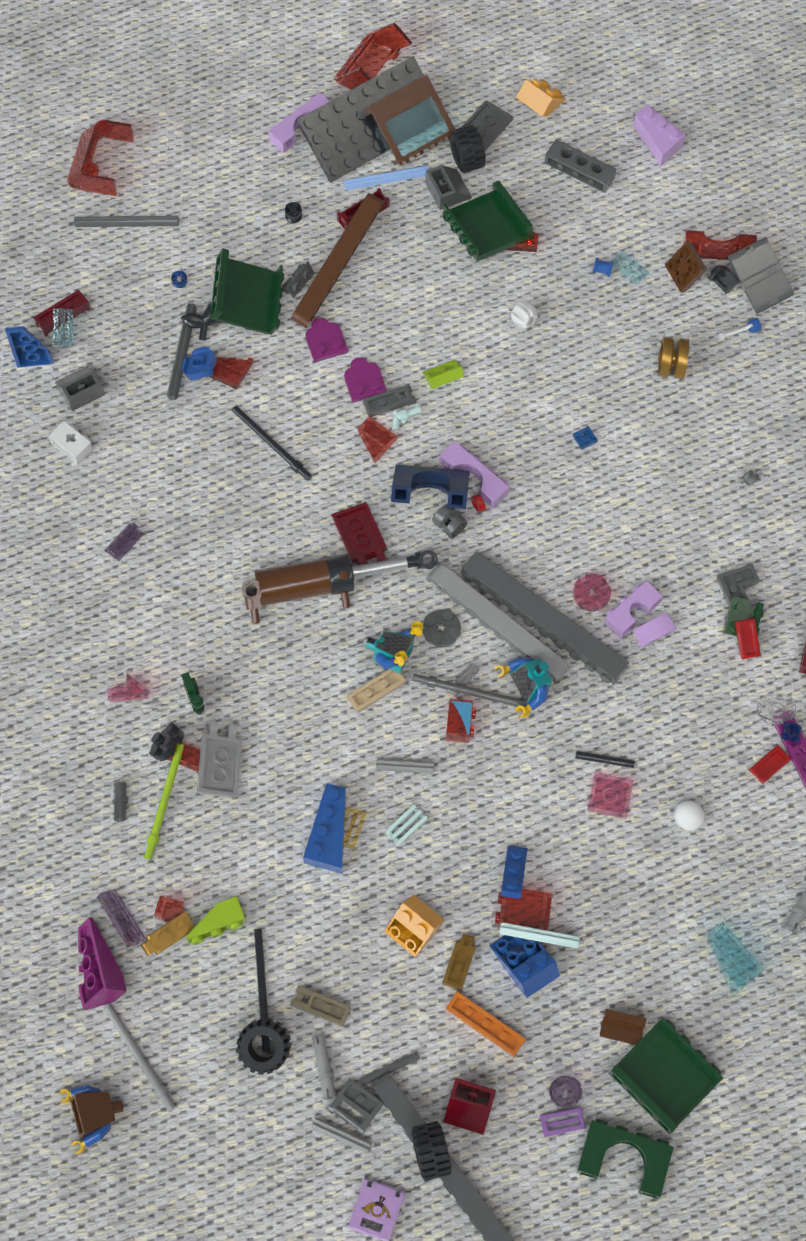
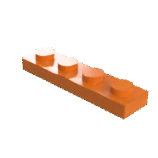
M458 991L445 1009L512 1057H515L526 1041L524 1037Z

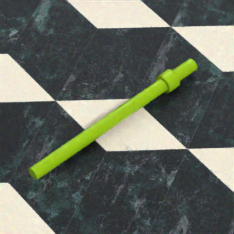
M177 743L176 752L173 755L151 834H148L146 841L148 845L144 856L145 859L152 860L155 846L159 843L160 829L185 746L184 744L179 745Z

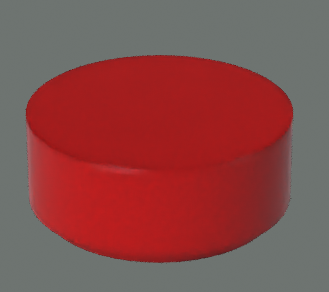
M479 494L472 496L471 502L478 513L486 511L482 497Z

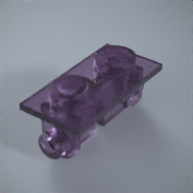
M129 523L105 551L120 561L144 534L138 530V526L135 523Z

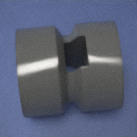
M445 504L434 514L432 521L439 528H443V532L450 539H454L465 529L468 522L460 514L456 515L457 511L454 508H448L447 504Z

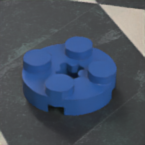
M200 347L193 350V355L190 358L187 356L184 359L182 371L190 381L210 377L214 372L213 368L216 365L217 356L208 347Z

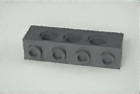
M555 139L545 154V164L606 193L615 179L617 169L612 165L605 164L597 158L567 145L565 142Z

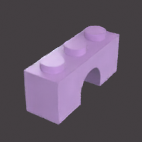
M647 581L642 585L638 584L633 589V594L629 597L625 596L619 602V606L616 609L612 608L606 614L605 624L621 639L635 627L637 621L631 616L630 610L639 608L648 615L662 601L663 596Z

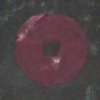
M587 574L585 577L579 578L573 588L575 604L586 611L602 610L609 603L611 597V587L606 582L607 580L598 574ZM594 589V593L597 595L590 596L587 591Z

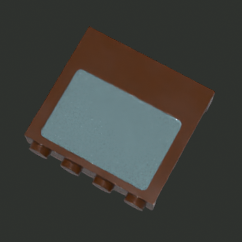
M427 74L364 109L367 115L372 113L396 159V161L392 162L394 165L400 164L402 166L410 161L409 157L414 155L416 158L422 155L425 148L428 147L430 150L436 147L439 140L442 139L444 142L450 139V132L455 130Z

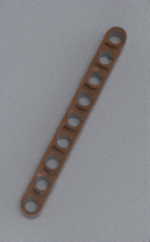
M371 193L366 195L291 317L292 321L306 329L308 328L309 321H312L379 214L384 204L383 200Z

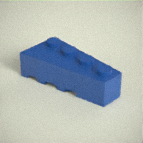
M326 783L304 852V864L342 874L346 788Z

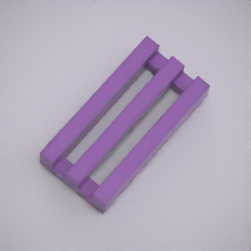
M581 1107L540 1115L544 1137L586 1129ZM578 1113V1117L550 1123H546L545 1120ZM580 1121V1125L551 1131H548L547 1129L549 1127Z

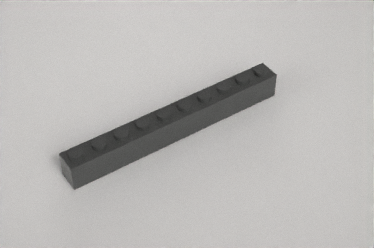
M476 551L462 567V575L467 582L475 583L482 593L490 594L497 604L505 605L512 615H518L523 618V622L529 627L533 626L538 629L542 637H549L554 641V645L561 650L564 648L569 652L572 659L583 662L587 670L598 673L605 683L615 685L628 669L629 661Z

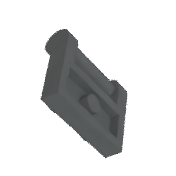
M349 1078L327 1111L338 1115L357 1129L356 1132L362 1136L384 1103ZM342 1101L363 1115L365 1117L363 1122H360L339 1106Z

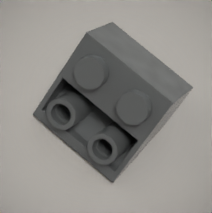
M441 165L426 171V185L439 210L443 209V204L445 203L450 207L472 198L457 169Z
M88 366L55 382L72 411L105 395L100 380Z

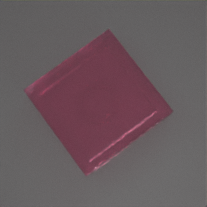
M595 772L587 811L626 819L634 780Z

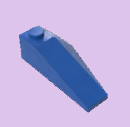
M24 326L5 328L17 368L54 364L51 352Z

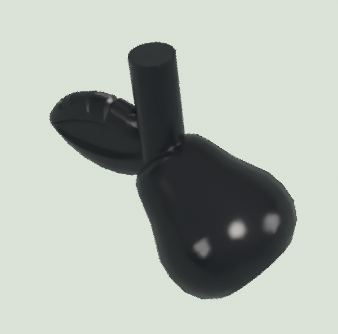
M212 302L207 305L201 316L195 313H188L181 317L182 322L186 326L193 329L200 328L199 340L206 341L208 326L223 323L210 319Z

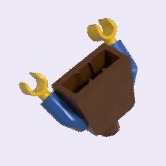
M90 1085L71 1089V1091L62 1089L59 1092L60 1094L67 1093V1097L60 1101L66 1104L71 1103L79 1138H83V1141L76 1140L72 1143V1146L77 1143L81 1145V1149L76 1151V1154L83 1153L86 1146L90 1147L102 1140L115 1122L114 1114L123 1112L124 1109L121 1100L111 1102L108 1092H102L99 1088Z

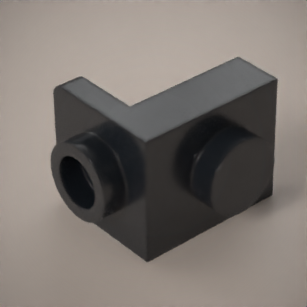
M723 265L714 267L710 272L711 275L708 277L725 294L730 293L740 282L732 271Z

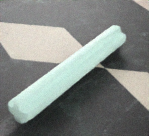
M502 922L499 928V933L502 935L560 946L578 948L580 943L578 936Z

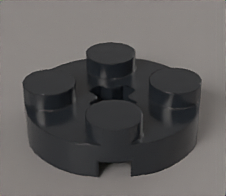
M170 723L161 733L157 732L153 735L151 739L153 744L149 754L157 761L167 760L176 752L174 749L176 744L181 745L184 732L174 723Z

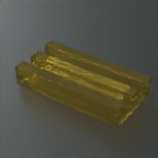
M348 806L345 813L344 830L350 812L354 814L344 841V847L355 850L367 812H361L359 809H352V807ZM361 815L352 845L348 844L357 816Z

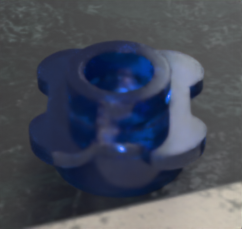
M785 722L782 725L783 733L781 734V739L784 741L792 740L794 743H798L802 727L796 723Z

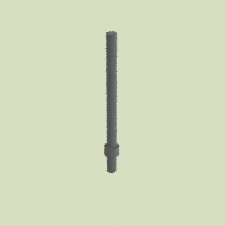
M413 674L412 681L426 684L430 688L438 687L515 707H526V703L523 700L439 680L431 675L426 677Z

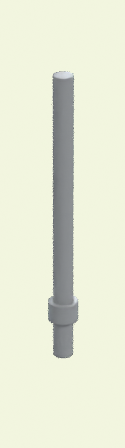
M111 1003L104 1006V1010L155 1089L154 1094L158 1099H161L168 1112L173 1111L176 1107L168 1096L167 1088L158 1080Z

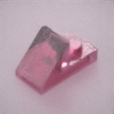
M128 673L127 687L115 686L112 689H107L110 702L149 699L147 689Z

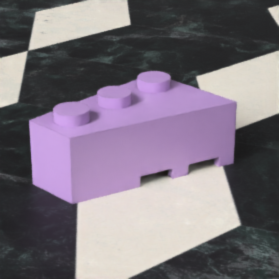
M646 105L635 115L634 128L647 144L658 164L662 166L683 147L686 135L649 105Z

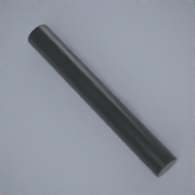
M576 751L575 759L634 768L635 764L634 760Z

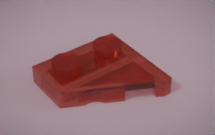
M217 357L216 365L213 368L214 372L210 378L237 390L253 365L254 360L253 358L237 360V358L231 357L227 359Z
M368 417L357 429L375 464L398 439V436L371 417Z

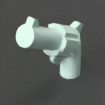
M418 404L406 411L405 409L398 412L393 411L392 430L399 431L400 422L405 424L408 417L421 413Z

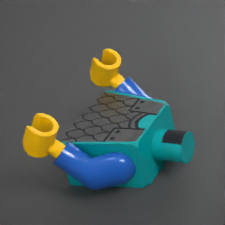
M415 621L412 623L411 628L403 632L393 633L385 631L379 640L369 637L366 648L374 651L373 661L379 664L383 669H390L400 674L413 651L414 635L421 636L424 626L421 621Z
M520 657L509 662L507 666L498 665L494 668V670L502 669V673L497 675V677H505L511 670L510 675L527 705L526 707H516L515 712L523 711L519 717H529L531 709L535 710L547 700L552 679L547 672L549 665L540 659L533 660L530 657Z

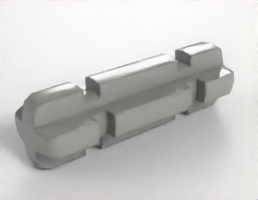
M471 663L467 670H464L455 680V684L466 686L472 677L478 673V666ZM449 690L454 696L459 694V692Z

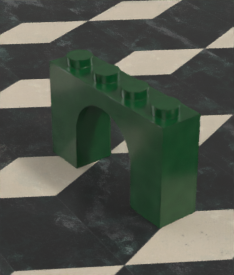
M592 1120L589 1124L576 1173L597 1179L607 1149L616 1144H628L638 1150L644 1162V1170L638 1193L659 1199L674 1147L670 1146L669 1142L663 1139L654 1141L648 1139L649 1135L641 1132L633 1134L628 1132L629 1129L617 1125L614 1128L608 1126V1122L604 1120Z

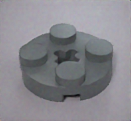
M451 610L433 611L424 618V628L422 631L427 642L437 647H448L456 642L460 635L461 625L459 619ZM440 624L447 627L444 633L436 630Z

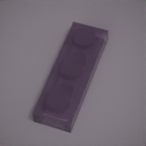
M116 889L102 892L97 896L127 948L138 945L146 939Z

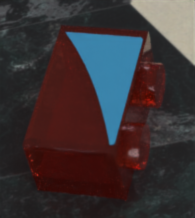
M450 698L445 741L469 743V738L474 737L475 726H471V719H475L476 708L473 707L472 700Z

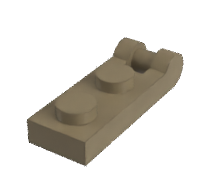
M297 987L296 997L292 999L290 1006L338 1026H344L351 1010L350 1006L305 987ZM304 997L310 998L307 1004L302 1002Z

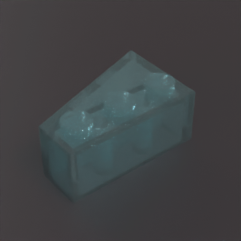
M724 922L720 923L707 935V940L730 994L734 998L761 975L765 969Z

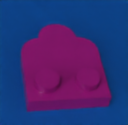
M316 318L312 321L311 328L306 331L305 337L314 363L349 353L338 324L329 323L325 318Z
M361 357L352 360L351 368H348L344 373L345 383L352 403L387 392L378 365L368 363L366 359Z

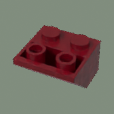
M455 1078L443 1123L484 1135L496 1090Z

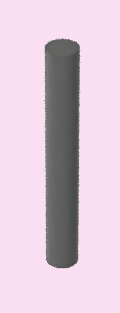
M414 1052L361 1077L360 1080L363 1086L381 1078L386 1073L390 1074L419 1060V1054Z

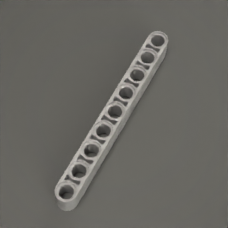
M438 564L426 577L429 583L432 582L436 586V589L444 595L447 594L451 597V601L458 606L461 605L466 613L473 618L476 617L480 624L487 629H491L494 632L493 634L500 640H505L509 644L508 646L515 652H520L523 657H530L533 660L540 659L549 665L547 672L554 679L553 682H557L569 669L568 664L561 657L443 564Z

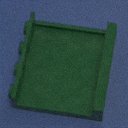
M499 180L493 183V191L449 209L446 203L443 204L444 212H442L444 221L450 224L452 232L458 235L460 243L466 246L468 254L473 256L476 262L533 238V225Z
M662 1017L608 1074L667 1133L671 1134L724 1078L721 1076L722 1072L715 1065L711 1066L705 1060L706 1056L700 1050H695L690 1045L691 1041L685 1035H680L670 1020H665Z

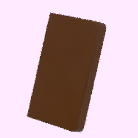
M605 1009L600 1037L636 1045L642 1038L647 1018Z

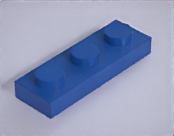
M508 845L500 896L521 899L528 848Z

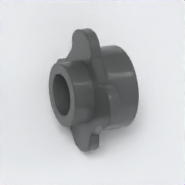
M749 470L743 476L744 480L741 484L745 482L750 486L760 477L756 473L759 470Z

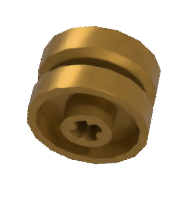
M663 336L658 355V377L667 378L673 367L675 379L685 378L689 355V339L680 338L674 349L673 337Z

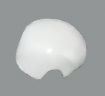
M688 800L682 801L675 807L673 817L679 827L690 831L696 830L703 824L705 814L697 802Z

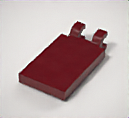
M367 502L331 514L352 563L358 562V565L368 564L367 560L376 558L377 562L387 560L383 553L387 551V546Z

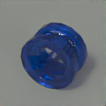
M175 271L171 275L172 285L176 288L185 287L188 282L185 272ZM177 277L182 278L181 282H177Z

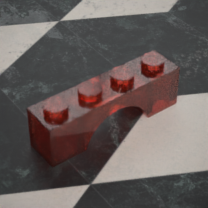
M686 230L683 245L686 242H692L700 258L728 260V256L756 242L757 235L739 234L733 239L718 241L707 237L704 231Z

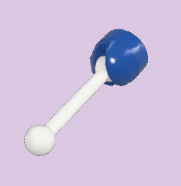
M757 317L747 322L746 327L725 334L719 333L718 338L723 340L727 336L746 330L751 333L760 332V321Z

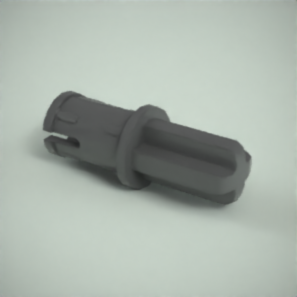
M125 782L114 783V799L112 803L114 804V821L124 822L126 820V804L128 800L126 799L127 783Z

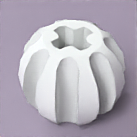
M519 302L511 312V319L517 327L529 328L537 320V309L530 302Z

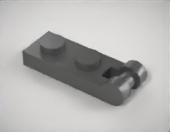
M410 385L363 399V405L369 418L417 403L415 396H412Z

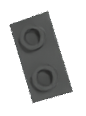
M308 261L302 263V265L299 264L292 274L294 278L289 277L282 285L284 293L290 292L291 296L295 298L308 280L312 278L314 271Z

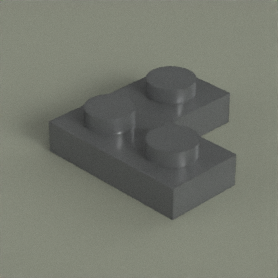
M753 564L717 575L718 583L728 605H730L732 596L749 600L744 588L758 584L760 581Z

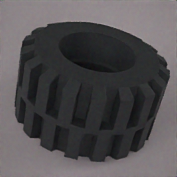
M471 124L452 130L450 132V147L455 163L460 171L467 173L484 167L486 163L485 148L475 126Z
M260 1018L257 1021H252L242 1030L236 1044L238 1047L236 1048V1053H239L238 1059L240 1062L243 1061L245 1069L248 1067L251 1069L250 1072L254 1073L256 1071L259 1075H263L266 1072L270 1074L274 1070H278L284 1064L290 1053L291 1043L289 1040L291 1038L286 1033L287 1029L280 1026L281 1023L279 1021L274 1022L271 1018L268 1020ZM257 1035L270 1037L275 1044L274 1054L270 1057L259 1056L252 1046L254 1037Z
M434 1121L412 1127V1142L423 1180L429 1181L451 1175L452 1168L449 1152L439 1122Z

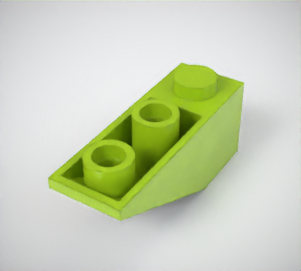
M237 896L217 903L186 936L188 944L197 945L204 942L206 937L212 936V938L223 935L225 930L231 929L234 931L242 928L246 920Z

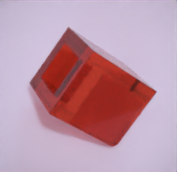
M160 896L154 916L157 920L170 922L183 913L185 904L180 900Z

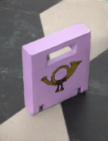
M365 1178L348 1228L382 1241H390L405 1191H401L399 1197H396V1188L374 1180L371 1187H368L369 1179ZM364 1218L383 1225L381 1232L361 1226L362 1219Z

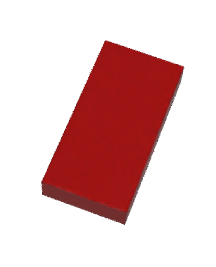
M755 618L734 621L741 659L761 656Z
M777 745L752 766L749 771L764 784L791 761V758Z

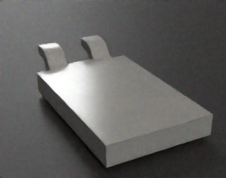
M211 721L207 725V734H203L201 739L197 793L236 798L242 739H236L238 725L229 724V727H226V736L217 735L219 722Z

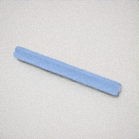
M420 166L344 180V187L346 190L424 177L429 168L428 166Z

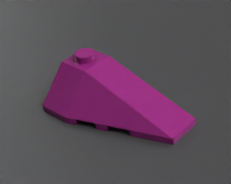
M89 917L78 928V952L83 954L82 963L79 966V973L84 972V984L79 985L83 1010L115 1002L127 991L123 974L94 919Z

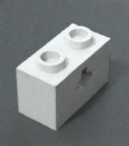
M65 421L49 435L51 444L77 465L93 451L90 438L86 435L82 436L74 425H69Z

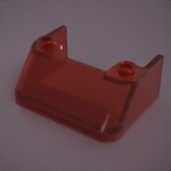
M395 22L372 31L363 38L335 75L334 80L339 85L352 90L374 78L386 61L395 60L400 55L399 51L411 45L412 41Z
M100 120L82 132L67 182L72 189L117 197L115 180L98 176L99 167L97 164L92 163L100 137L133 143L132 126L127 123Z

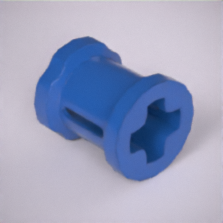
M596 258L593 273L598 272L610 277L614 261L606 262Z

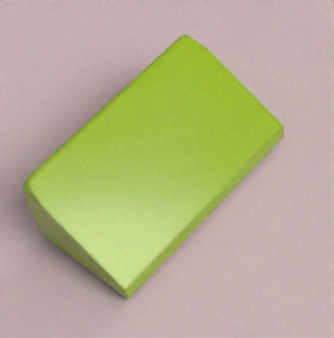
M455 359L422 372L431 390L464 377L462 366Z

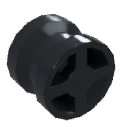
M297 202L288 203L284 210L286 221L291 224L300 222L302 219L301 205Z

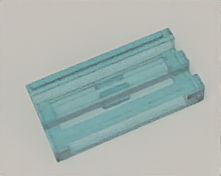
M623 251L612 260L614 261L613 267L636 285L649 274L646 269ZM622 257L623 259H625L628 263H630L642 274H638L635 270H633V268L629 264H626L620 258Z
M53 308L54 345H73V309ZM59 313H61V342H59ZM65 313H68V341L65 342Z

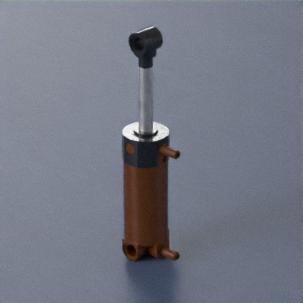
M424 549L420 552H415L414 556L352 566L348 554L330 556L319 560L255 570V579L245 581L242 584L241 590L245 596L246 610H251L253 624L260 623L258 608L271 604L329 594H341L343 608H349L348 592L354 591V577L412 567L431 569L436 566L438 557L435 552ZM426 554H430L432 557L429 564L423 563V557ZM250 585L256 587L255 592L252 594L246 593V588Z

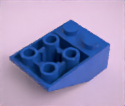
M504 935L489 945L526 998L560 976L556 961L538 941Z

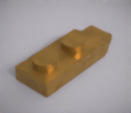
M183 912L146 937L147 942L142 944L141 947L147 956L153 952L157 955L188 935L195 926L187 913Z
M463 933L461 941L456 940L442 985L462 991L476 946L473 945L474 936Z

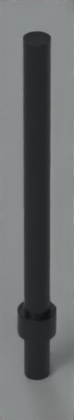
M238 406L232 408V412L291 465L290 468L295 473L298 472L307 481L312 478V475L303 467L304 465L299 460H295Z
M255 929L254 938L260 1018L268 1020L262 929ZM259 1035L262 1039V1052H271L270 1037Z

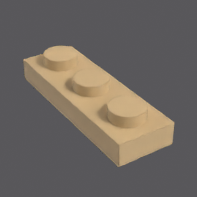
M389 669L347 695V699L358 714L404 685L406 680L401 673L399 674Z

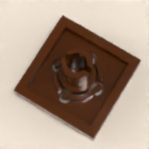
M686 242L665 263L668 272L681 293L686 292L707 271L692 242Z

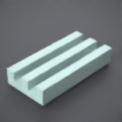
M413 805L385 833L400 846L428 820V817L424 816ZM413 812L416 813L394 834L392 833ZM418 817L421 818V820L418 821L404 836H402L400 839L397 838Z

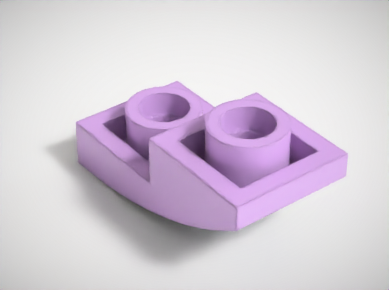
M665 613L632 631L640 646L644 647L677 630L669 614Z

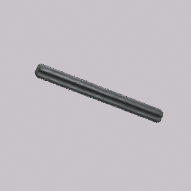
M179 216L74 217V226H179Z
M187 304L185 314H196V305ZM184 323L181 328L167 397L171 400H176L178 397L183 374L182 363L187 356L192 328Z

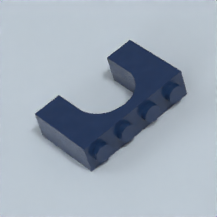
M396 464L391 502L410 504L411 493L419 488H435L448 495V508L466 509L470 472Z

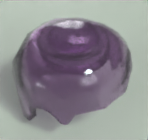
M563 1075L551 1082L549 1095L551 1101L556 1106L570 1108L581 1100L583 1094L582 1086L575 1077ZM567 1089L568 1094L565 1098L562 1099L561 1097Z

